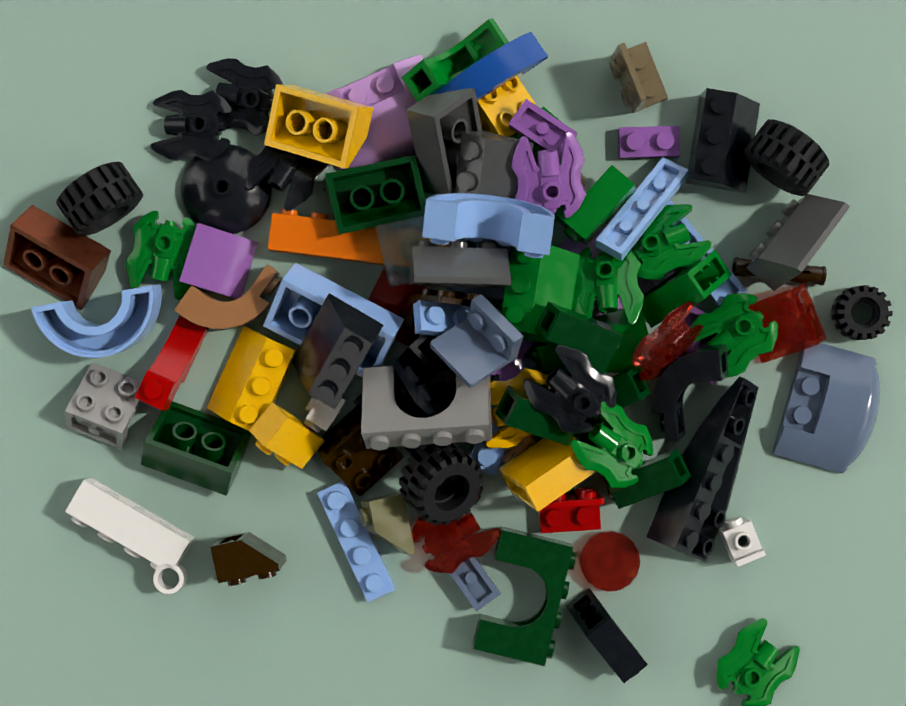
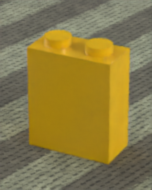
M546 438L541 439L499 468L511 493L537 512L596 472L586 470L580 464L570 443L566 446Z

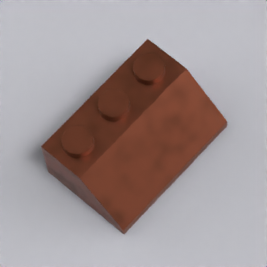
M31 205L10 226L3 266L64 301L72 300L75 307L82 310L106 271L111 250L87 236H78L72 227Z

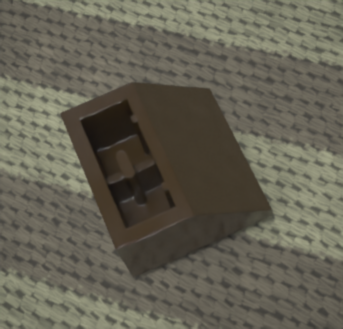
M251 532L220 538L210 547L218 583L227 582L228 586L245 583L247 578L258 575V579L274 577L277 575L276 572L280 571L287 561L284 553Z

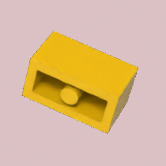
M273 402L249 430L258 440L255 445L267 455L274 452V456L284 465L289 466L292 463L301 469L325 441L313 429L305 425L303 421Z

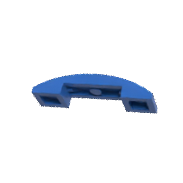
M526 33L474 63L435 94L473 88L476 92L477 101H479L518 74H525L546 60L548 55L533 33Z

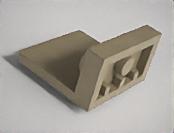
M644 42L627 49L625 43L619 44L611 57L612 61L609 62L613 77L615 79L619 78L623 90L620 92L625 106H630L632 112L635 113L667 100L668 95L647 43Z

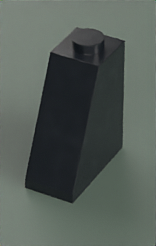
M590 588L566 605L585 636L623 683L636 676L648 665Z

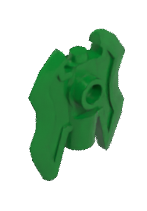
M666 205L635 243L631 252L642 263L637 275L638 277L649 280H661L673 269L692 267L712 248V243L709 240L685 244L691 240L685 224L675 225L692 211V205Z
M156 210L142 216L132 227L135 242L133 251L126 259V272L130 288H139L151 264L150 278L169 281L171 271L173 270L174 297L180 300L191 287L190 284L179 280L196 225L188 217L183 219L182 230L175 226V221L165 220L164 224L160 223V225H157L159 212Z
M589 247L583 249L579 253L581 259L573 311L592 318L595 300H597L600 313H613L618 311V298H620L628 323L634 325L637 322L644 301V294L638 286L637 278L641 266L640 261L631 251L628 252L622 261L604 251L600 252L599 256L591 259V249Z
M728 294L721 306L713 312L701 314L693 322L685 337V343L689 345L716 334L707 342V345H727V353L730 351L727 356L729 375L725 378L734 377L745 372L750 361L760 354L771 352L778 337V323L776 321L770 322L768 327L764 328L762 326L764 318L759 310L754 312V310L748 308L749 305H754L758 300L756 296L751 294Z
M602 401L599 417L606 426L597 423L588 434V439L597 447L578 440H571L570 445L580 464L586 470L599 472L606 478L611 488H625L638 482L637 475L632 474L631 471L642 466V451L645 455H653L652 438L647 426L636 424L630 420L621 406L616 404L614 408H610Z
M765 618L745 626L738 632L734 647L728 654L719 658L717 662L716 678L718 687L722 690L726 689L729 686L728 683L732 681L731 684L734 686L732 691L739 696L742 693L748 694L747 699H743L742 706H766L771 704L774 691L782 682L791 678L796 669L800 652L798 646H792L777 657L780 651L771 643L763 640L759 645L768 623Z

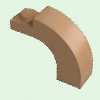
M267 264L250 289L242 297L228 302L215 300L200 288L191 285L174 311L190 322L207 328L235 329L243 327L262 317L271 308L272 303L263 297L266 293L271 295L280 284V280L277 278L281 273Z

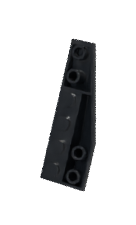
M739 376L710 411L682 454L691 477L683 485L664 492L647 533V538L706 563L708 555L713 551L714 541L719 528L725 521V513L731 498L758 386Z

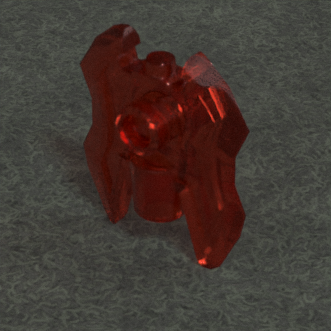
M691 301L667 314L662 323L651 334L641 339L631 362L632 365H639L644 370L639 375L641 381H649L661 376L670 363L678 356L687 352L702 331L703 326L701 324L690 328L684 322V319L693 308Z
M472 512L464 516L462 515V519L457 522L452 520L449 525L441 523L439 526L433 525L431 522L428 523L419 516L413 526L412 538L413 542L417 543L421 541V538L425 537V544L422 546L425 553H431L432 556H435L433 560L429 559L425 563V567L428 570L436 573H454L462 562L470 558L484 556L500 537L501 530L495 528L474 534L481 527Z

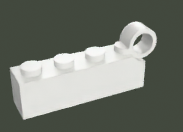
M91 477L83 480L65 511L72 516L71 520L82 527L87 528L89 525L99 531L97 535L110 543L116 541L125 546L124 551L136 558L142 556L151 561L150 566L156 570L153 582L160 592L173 594L180 590L187 580V571L180 562L195 537ZM171 568L178 573L179 583L177 586H168L163 582L162 572L164 569Z

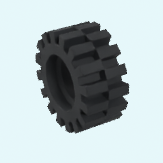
M869 285L845 289L842 291V295L836 297L837 303L832 305L831 310H835V315H831V317L837 323L834 325L835 328L842 331L840 334L850 337L849 339L853 340L873 339L878 334H883L886 331L884 327L889 326L891 323L888 320V316L893 314V311L888 310V306H892L890 300L886 301L884 299L887 295L884 292L879 293L878 288L869 287ZM859 301L868 303L872 309V317L864 325L856 323L851 316L853 305Z

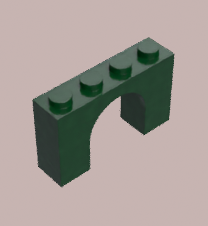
M549 301L535 328L547 341L577 349L587 354L591 365L599 373L605 375L613 355L619 349L623 336L609 324ZM507 386L495 411V414L505 425L566 446L569 445L572 437L576 434L562 432L557 421L548 413L537 411L530 403L526 391Z
M638 365L612 376L617 391L616 404L622 408L641 401L651 393ZM592 416L590 419L587 418L585 422L589 421L592 427L597 423L606 426L599 416L596 418ZM589 432L581 433V439L583 443L585 442L591 446L597 447L591 440L588 439ZM678 448L655 458L644 460L640 468L632 470L631 473L638 477V482L625 488H611L603 476L607 484L608 495L616 503L618 509L681 486L691 477Z
M501 526L494 553L495 560L523 566L535 571L545 583V600L540 610L534 616L523 621H508L479 614L473 639V649L545 666L546 659L552 658L555 648V641L551 640L554 628L559 629L561 624L562 611L558 610L561 599L566 600L570 582L565 581L568 569H574L577 552H573L571 543Z

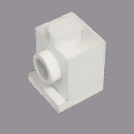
M342 396L336 408L333 409L312 397L305 410L309 411V414L304 424L318 433L321 429L328 431L348 399Z
M741 516L734 517L725 521V527L719 529L730 560L737 567L766 556L751 520L747 518L742 519ZM746 535L747 543L739 546V537Z

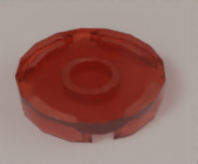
M613 530L600 531L589 537L579 557L580 568L586 580L595 588L608 592L618 591L630 585L637 576L640 567L639 551L633 541L624 534Z

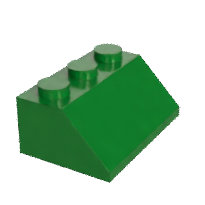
M551 245L550 255H543V258H531L525 256L524 252L517 251L516 247L512 246L509 264L511 285L505 287L501 314L524 336L522 341L555 344L547 341L535 328L548 301L570 310L573 309L581 259L579 254Z

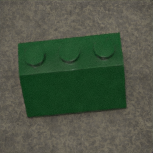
M416 155L325 173L323 176L329 208L338 235L424 217L426 199Z
M172 401L168 410L161 411L144 441L141 465L227 496L238 474L252 434L248 430L229 421Z

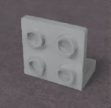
M92 363L65 410L66 428L123 450L128 440V424L140 403V400L134 397L142 381Z

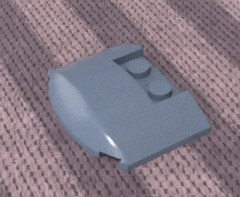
M805 338L772 454L843 474L865 448L876 422L880 402V381L875 366L877 365L875 358Z

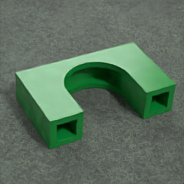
M544 106L541 108V109H543L544 111H546L547 113H549L550 115H552L553 117H555V116H554L551 112H549ZM518 134L515 139H520L522 135ZM533 144L532 152L537 165L538 151L543 149ZM611 165L595 184L586 191V196L581 206L571 217L566 218L564 216V205L556 209V212L553 213L555 215L554 223L558 221L565 227L563 232L573 242L577 244L580 240L583 244L587 245L635 192V184Z

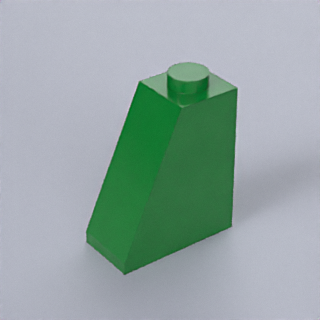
M716 250L705 255L692 267L684 268L644 294L641 310L651 328L706 299L731 276Z

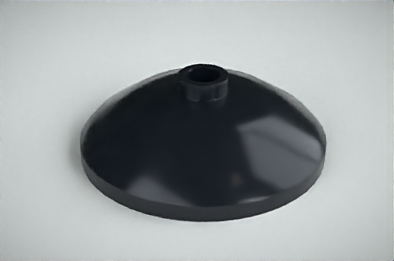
M229 144L221 155L211 161H206L198 156L191 160L182 177L181 197L187 213L195 223L231 234H238L252 228L262 219L271 201L272 187L267 182L270 177L268 175L253 190L246 188L247 169L251 159L256 156L255 154L243 147ZM221 182L228 183V189L225 192H219L218 185Z

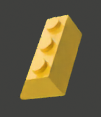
M276 84L264 145L347 169L367 139L374 107L295 85Z
M243 326L206 408L225 420L249 431L272 402L276 403L298 350Z

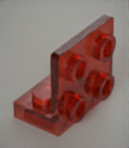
M806 283L794 286L787 291L759 300L754 305L748 306L750 310L752 309L754 312L759 310L764 316L762 326L764 328L768 327L770 322L776 321L778 323V337L773 350L758 355L762 363L816 346L827 339Z

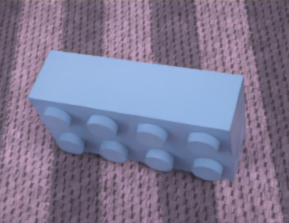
M295 262L282 279L263 326L301 346L327 295L330 293L384 325L356 375L363 378V368L381 367L404 319Z

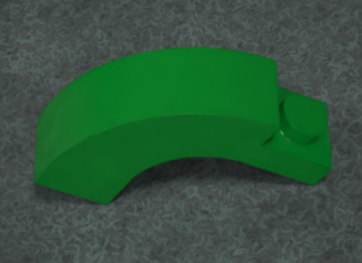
M493 18L488 19L461 42L440 55L423 59L401 78L416 101L419 102L426 96L434 95L464 70L509 41Z

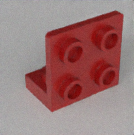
M593 488L574 489L575 494L564 493L539 511L540 533L601 530L600 505H604V498L598 492L593 491Z

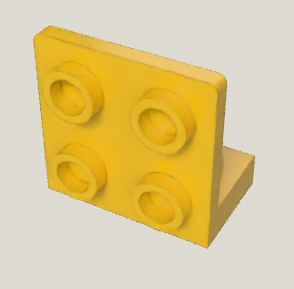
M515 76L477 101L482 131L507 137L517 134L516 131L509 128V122L525 99L535 104L518 76Z

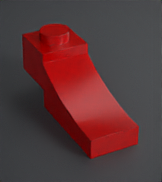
M179 315L162 350L150 369L146 371L134 398L159 410H168L180 384L184 383L209 328L190 322Z

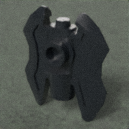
M233 58L209 63L206 66L208 71L232 83H219L216 88V93L223 97L232 109V113L229 115L220 114L222 121L226 123V129L233 127L243 128L255 136L267 132L270 117L268 113L271 111L274 97L272 89H275L276 84L284 85L280 77L268 65L255 68L246 66Z
M177 90L154 100V106L179 113V115H168L164 120L166 134L176 135L177 137L152 143L151 148L156 153L175 161L187 156H198L206 161H211L221 155L229 146V139L221 137L219 140L222 131L226 130V123L222 121L220 114L229 115L232 113V109L227 101L213 90L202 95H190L183 90Z
M265 146L259 155L251 159L247 169L245 186L248 190H253L268 175H270L267 181L268 184L280 192H284L291 183L284 204V209L291 211L313 194L315 180L321 172L330 167V164Z
M557 345L554 347V350L570 374L560 367H556L548 375L546 383L554 391L529 379L523 381V387L533 407L537 411L545 412L557 421L562 432L574 434L591 432L593 427L589 421L585 422L587 418L590 419L592 416L596 418L600 415L602 401L610 408H614L616 405L617 391L613 377L599 373L591 365L587 354L577 349Z

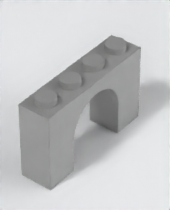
M393 366L363 368L361 435L366 448L385 450L388 447L404 446L416 448L420 445L428 444L447 446L457 442L478 444L486 440H492L491 375L472 388H469L456 375V394L450 406L438 415L417 418L407 415L399 408V380Z

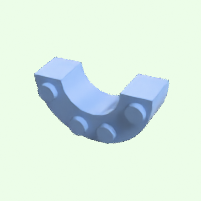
M474 193L438 194L426 199L422 237L430 238V242L442 245L462 238L474 242L492 239L496 240V243L499 245L516 247L517 251L524 252L525 256L543 258V255H550L555 215L550 210L539 205L508 197Z
M161 284L122 290V303L118 313L105 324H94L85 320L77 312L72 300L31 307L42 333L58 348L79 357H106L132 348L148 335L159 316L162 301Z

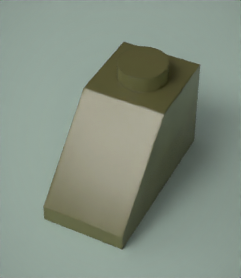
M391 493L360 501L362 508L359 509V519L362 526H366V531L400 553L415 554L405 500L401 493Z

